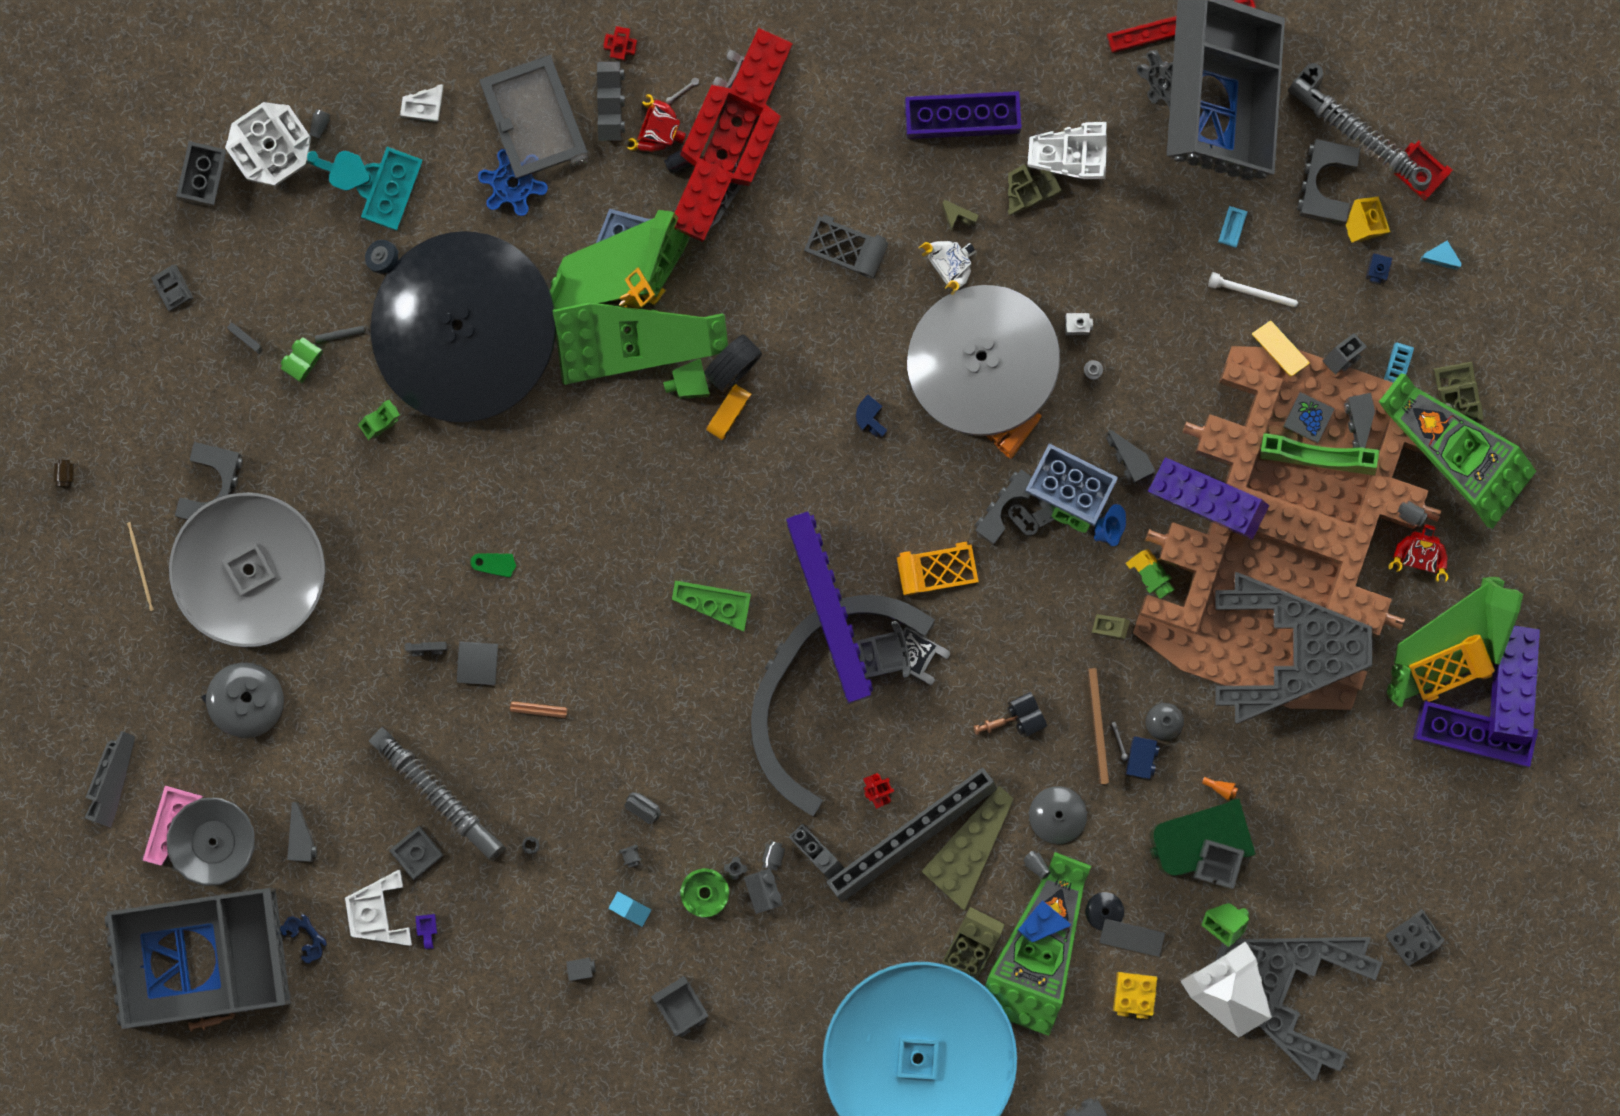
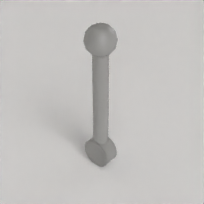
M693 78L689 85L672 97H668L666 103L672 104L674 99L689 88L697 86L699 84L698 78Z
M1112 722L1111 724L1122 753L1121 759L1126 761L1129 756L1125 753L1116 722Z

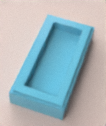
M1229 206L1218 243L1234 248L1237 247L1247 211Z

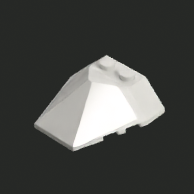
M1106 122L1083 123L1082 127L1075 129L1067 127L1064 128L1063 132L1054 134L1051 131L1030 137L1028 167L1082 179H1105L1107 157Z
M1246 941L1230 950L1223 957L1181 980L1189 996L1238 1038L1272 1018L1266 994H1264L1256 957Z

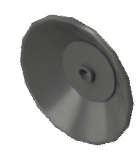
M219 797L200 798L185 805L173 818L167 833V853L174 868L188 881L202 886L222 885L237 878L249 865L255 849L254 829L247 814L235 803ZM212 838L216 839L214 846L210 844Z

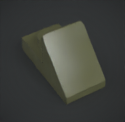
M943 201L942 208L951 231L957 218L961 219L960 222L967 226L976 224L979 215L949 201Z
M1096 614L1092 633L1117 640L1119 638L1125 639L1130 620Z

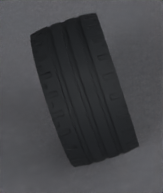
M742 334L710 363L704 374L724 393L761 358L762 352L748 337Z

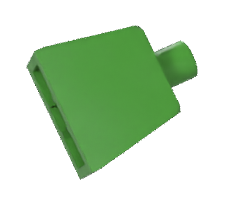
M701 359L673 370L674 380L663 382L665 392L677 391L679 399L710 396Z
M1227 903L1206 911L1202 926L1230 947L1246 931L1249 922V912L1245 908L1238 910L1232 904Z

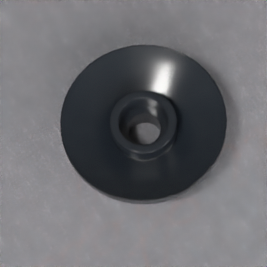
M1097 893L1090 898L1086 905L1087 920L1098 930L1102 931L1105 919L1118 922L1123 920V904L1112 893ZM1103 908H1108V915L1102 914Z

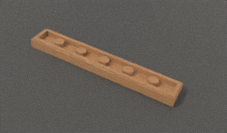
M1091 668L1087 671L1100 785L1108 784L1109 779L1097 669Z

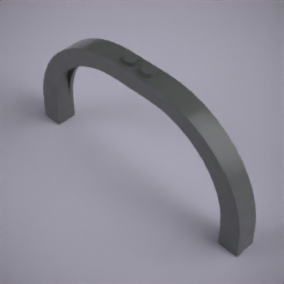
M858 595L846 597L839 601L841 607L845 606L847 615L874 614L888 617L902 623L924 637L935 619L919 609L889 597ZM816 611L806 617L792 631L784 644H779L775 651L777 656L774 660L770 659L765 667L767 672L755 695L751 717L753 746L766 777L786 800L812 817L817 812L823 799L796 783L781 767L769 741L767 719L770 701L779 681L804 642L822 627Z

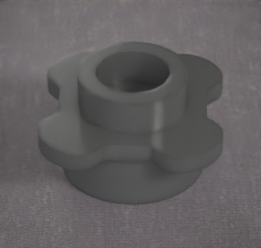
M733 857L729 864H725L724 870L730 873L733 880H737L739 875L747 871V866L740 862L739 857Z

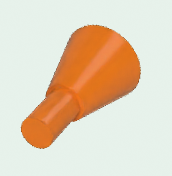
M1204 777L1202 784L1213 788L1214 791L1228 801L1230 798L1234 799L1238 788L1235 787L1236 783L1214 781L1207 777Z

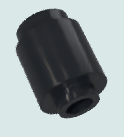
M682 150L668 156V159L664 160L670 174L674 172L676 174L692 166L689 161L680 155Z

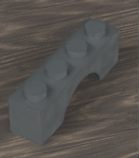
M1022 469L1019 473L1015 471L1009 479L1010 485L1007 488L1003 487L997 496L1000 497L996 503L992 501L986 509L988 512L986 517H980L974 525L977 527L975 533L991 545L995 544L1005 530L1001 521L1003 506L1013 499L1028 500L1031 494L1025 492L1032 478Z

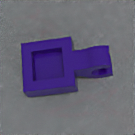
M436 914L415 916L417 936H423L424 948H434L432 934H438Z

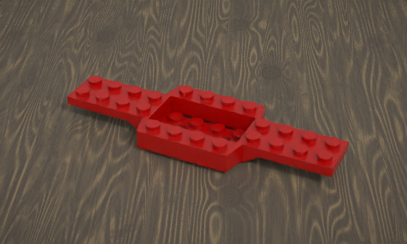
M758 28L732 87L726 88L711 85L680 153L695 168L674 212L678 217L674 227L675 230L704 242L729 184L735 183L750 186L781 117L768 107L766 102L793 43ZM726 101V108L721 116V119L716 127V130L711 138V141L707 147V150L703 158L700 159L702 151L707 143V140ZM760 116L754 128V131L750 137V140L745 148V151L740 159V162L736 168V171L733 174V168L752 129L756 117ZM738 117L741 119L742 125L735 127L732 125L731 120ZM724 150L727 153V158L724 160L719 159L717 152Z

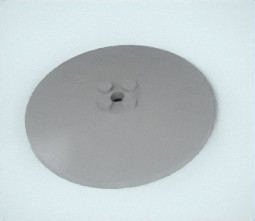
M994 285L972 286L957 290L954 295L949 294L924 314L914 330L910 341L907 359L908 374L917 399L936 421L963 434L977 436L995 435L1021 426L1036 415L1045 405L1058 379L1060 349L1051 322L1032 300L1021 293L1005 287ZM985 352L987 358L984 361H978V353Z

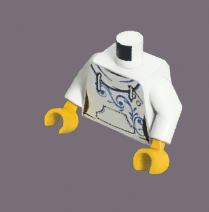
M950 241L925 242L919 246V249L924 248L926 251L922 256L928 255V259L947 284L945 289L948 287L953 289L951 295H954L960 287L966 284L971 273V262L968 258L976 253L970 243L962 249L957 242L952 243Z

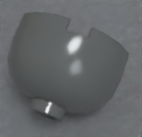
M1159 703L1148 711L1145 725L1153 738L1160 741H1169L1181 733L1184 726V717L1177 706L1171 703Z

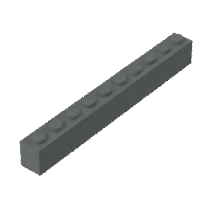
M981 768L829 879L827 884L839 901L843 903L996 791L997 787L985 769Z

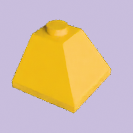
M1379 197L1362 198L1354 201L1346 223L1347 234L1352 243L1390 233Z

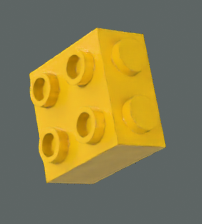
M1117 972L1113 1011H1117L1119 1016L1129 1017V1013L1137 1014L1136 1018L1148 1019V1015L1153 1016L1157 977Z

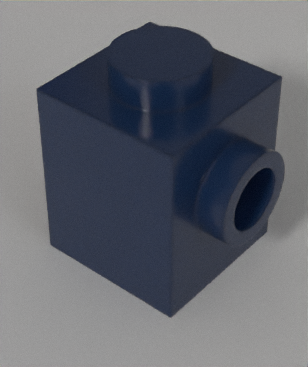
M1374 253L1370 258L1365 279H1369L1373 284L1380 285L1385 283L1388 278L1392 258Z

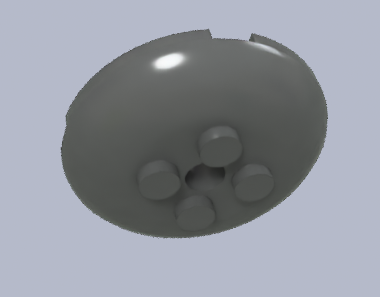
M235 663L223 668L214 676L206 693V707L213 723L224 733L236 736L237 738H254L268 732L279 720L284 706L283 691L276 677L266 668L254 663ZM247 695L251 701L244 703L240 697Z

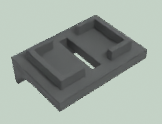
M171 265L151 278L168 311L186 301L194 299L177 265ZM178 282V286L165 293L164 290Z

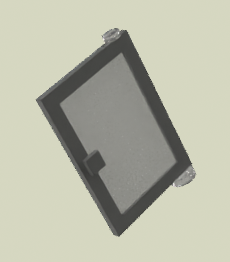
M546 53L536 55V60L479 79L516 179L569 160L572 166H577L590 159L551 55L546 56Z

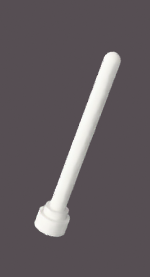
M1212 272L1208 287L1214 289L1216 287H1225L1287 306H1298L1297 300L1225 280L1218 273Z

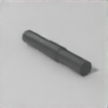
M364 325L316 335V343L365 333Z

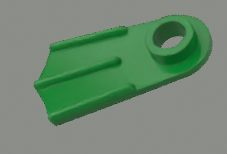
M478 553L471 558L470 562L472 568L476 571L509 578L516 568L513 554ZM477 559L483 560L481 566L476 565Z

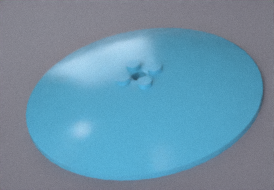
M932 962L901 963L880 970L864 979L844 998L834 1013L826 1033L823 1048L824 1080L831 1102L839 1116H1000L1011 1095L1017 1069V1050L1013 1030L1006 1013L994 995L968 974L953 967ZM871 1034L870 1041H866L868 1035ZM916 1053H921L923 1056V1060L919 1064H915L912 1060L913 1055Z

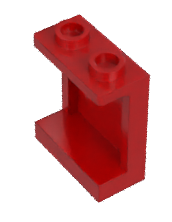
M1418 140L1416 144L1411 142L1404 151L1408 154L1410 161L1413 160L1414 164L1417 163L1418 166L1425 167L1431 172L1432 177L1429 188L1424 191H1417L1408 182V179L1406 180L1401 176V173L1393 174L1426 201L1453 170L1448 165L1444 167L1420 146L1421 142ZM1423 176L1416 178L1419 182L1426 181V178Z

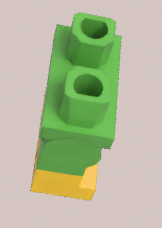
M1150 549L1139 552L1126 562L1129 569L1135 567L1140 573L1143 583L1149 586L1147 588L1149 593L1155 592L1162 599L1175 590L1169 583L1172 577L1169 574L1166 575L1165 570Z

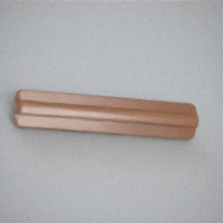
M511 702L510 711L516 713L566 718L567 708L522 702Z

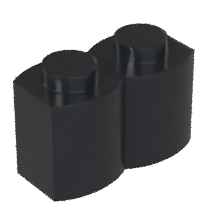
M1031 692L1008 703V713L1012 718L1015 717L1017 721L1016 729L1020 735L1023 734L1024 737H1027L1047 727L1045 718Z

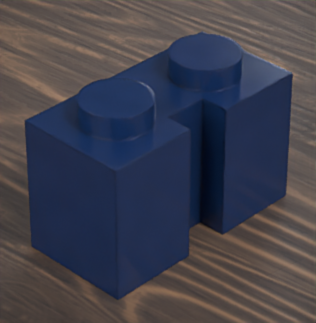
M1132 737L1125 775L1147 780L1150 779V776H1154L1156 765L1153 764V759L1158 756L1159 746L1156 745L1157 741Z

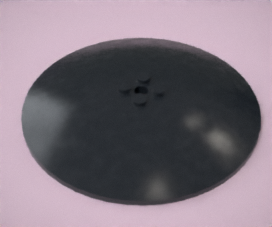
M468 231L450 232L432 237L406 252L388 272L377 292L371 315V342L377 365L382 376L395 394L406 404L427 416L449 422H475L497 416L515 406L530 393L542 377L549 363L556 335L552 311L555 310L553 299L539 269L522 251L512 244L488 234ZM457 320H461L463 326L460 330L456 331L454 323Z

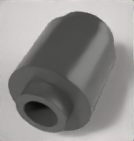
M1409 500L1406 503L1402 502L1397 510L1400 513L1398 517L1418 527L1424 523L1428 515L1424 512V509Z
M771 841V844H766L762 858V867L777 871L778 866H781L785 848H781V843Z

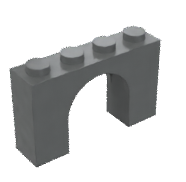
M1317 139L1313 144H1310L1308 155L1311 156L1310 163L1306 162L1304 170L1307 178L1306 181L1302 182L1300 191L1304 192L1303 198L1299 199L1297 210H1300L1299 216L1341 225L1346 223L1350 203L1324 197L1316 186V176L1321 169L1329 166L1355 170L1358 165L1361 148Z
M194 442L190 461L215 468L222 478L221 491L213 500L230 495L233 488H236L238 484L236 474L243 465L241 454ZM179 498L175 516L188 520L193 513L209 502H197Z

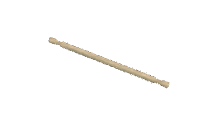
M128 522L127 526L130 531L129 533L134 548L136 560L138 563L141 579L143 582L145 594L147 597V601L149 603V609L150 611H153L154 609L151 604V597L149 594L134 533L131 528V522Z

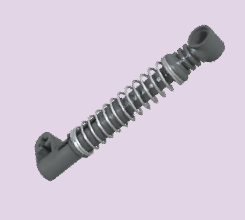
M1312 63L1304 68L1289 87V93L1311 108L1318 118L1323 117L1324 122L1328 121L1330 126L1336 127V131L1339 129L1342 135H1347V139L1351 138L1354 140L1353 144L1359 140L1362 142L1359 148L1366 145L1365 153L1371 149L1373 151L1371 157L1375 153L1378 154L1377 161L1383 158L1385 160L1383 166L1388 162L1390 165L1389 171L1401 173V176L1406 180L1408 179V182L1412 184L1415 190L1424 191L1429 188L1432 175L1427 168L1418 166L1417 163L1414 164V161H1410L1408 154L1402 151L1401 148L1395 150V144L1389 146V139L1383 141V135L1377 137V130L1371 132L1372 127H1367L1366 122H1360V118H1355L1354 113H1348V108L1343 109V105H1337V101L1329 95L1325 96L1317 90L1323 78V70L1320 65ZM1310 74H1311V75L1317 74V77H1316V76H1312V77H1311V84H1312V85H1310L1308 82L1305 81V80H1307V81L1310 80ZM1423 176L1426 178V181L1419 182L1416 178Z
M381 727L368 740L380 753L390 760L395 771L401 770L399 775L405 772L407 775L404 780L411 778L410 785L416 783L415 790L422 789L420 796L426 793L428 796L425 801L429 800L431 806L434 805L436 811L442 813L441 816L445 815L447 822L451 821L453 823L452 827L456 826L458 828L457 832L463 837H467L490 861L494 862L506 849L494 835L489 833L480 824L478 817L473 815L472 811H467V806H462V801H457V796H452L451 790H446V785H441V780L435 781L436 776L430 775L431 771L429 769L425 770V764L419 765L420 759L414 760L415 755L410 750L402 748L386 729Z

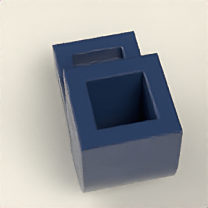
M868 394L857 408L856 423L862 432L868 426L870 428L868 431L873 436L883 438L887 433V429L874 419L881 411L882 405Z

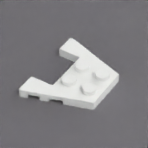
M397 870L345 898L352 937L412 945L410 928L389 931L383 893L384 890L403 887L401 870Z

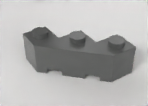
M597 62L598 141L621 140V134L625 133V121H621V107H625V96L621 95V80H624V69L620 68V62Z

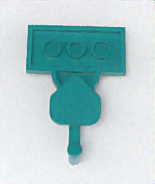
M386 147L380 164L370 163L364 165L359 155L349 151L339 152L334 163L318 158V154L315 151H310L307 154L308 164L330 172L329 181L332 186L344 191L356 187L359 195L367 200L361 215L362 219L397 231L421 167L422 159L390 147Z

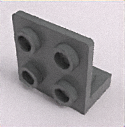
M1422 909L1417 911L1409 920L1386 934V937L1407 966L1431 953L1445 941Z

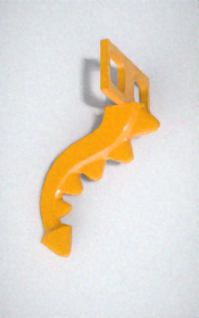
M639 268L635 269L625 279L631 290L620 297V300L623 301L619 306L639 309L640 306L643 307L655 296ZM637 273L641 281L634 287L630 279ZM646 288L650 296L643 302L639 294Z

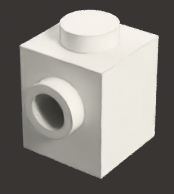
M1066 313L1065 335H1089L1090 330H1093V319H1089V313Z

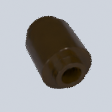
M61 459L58 460V463H54L55 487H71L74 464H71L70 460Z

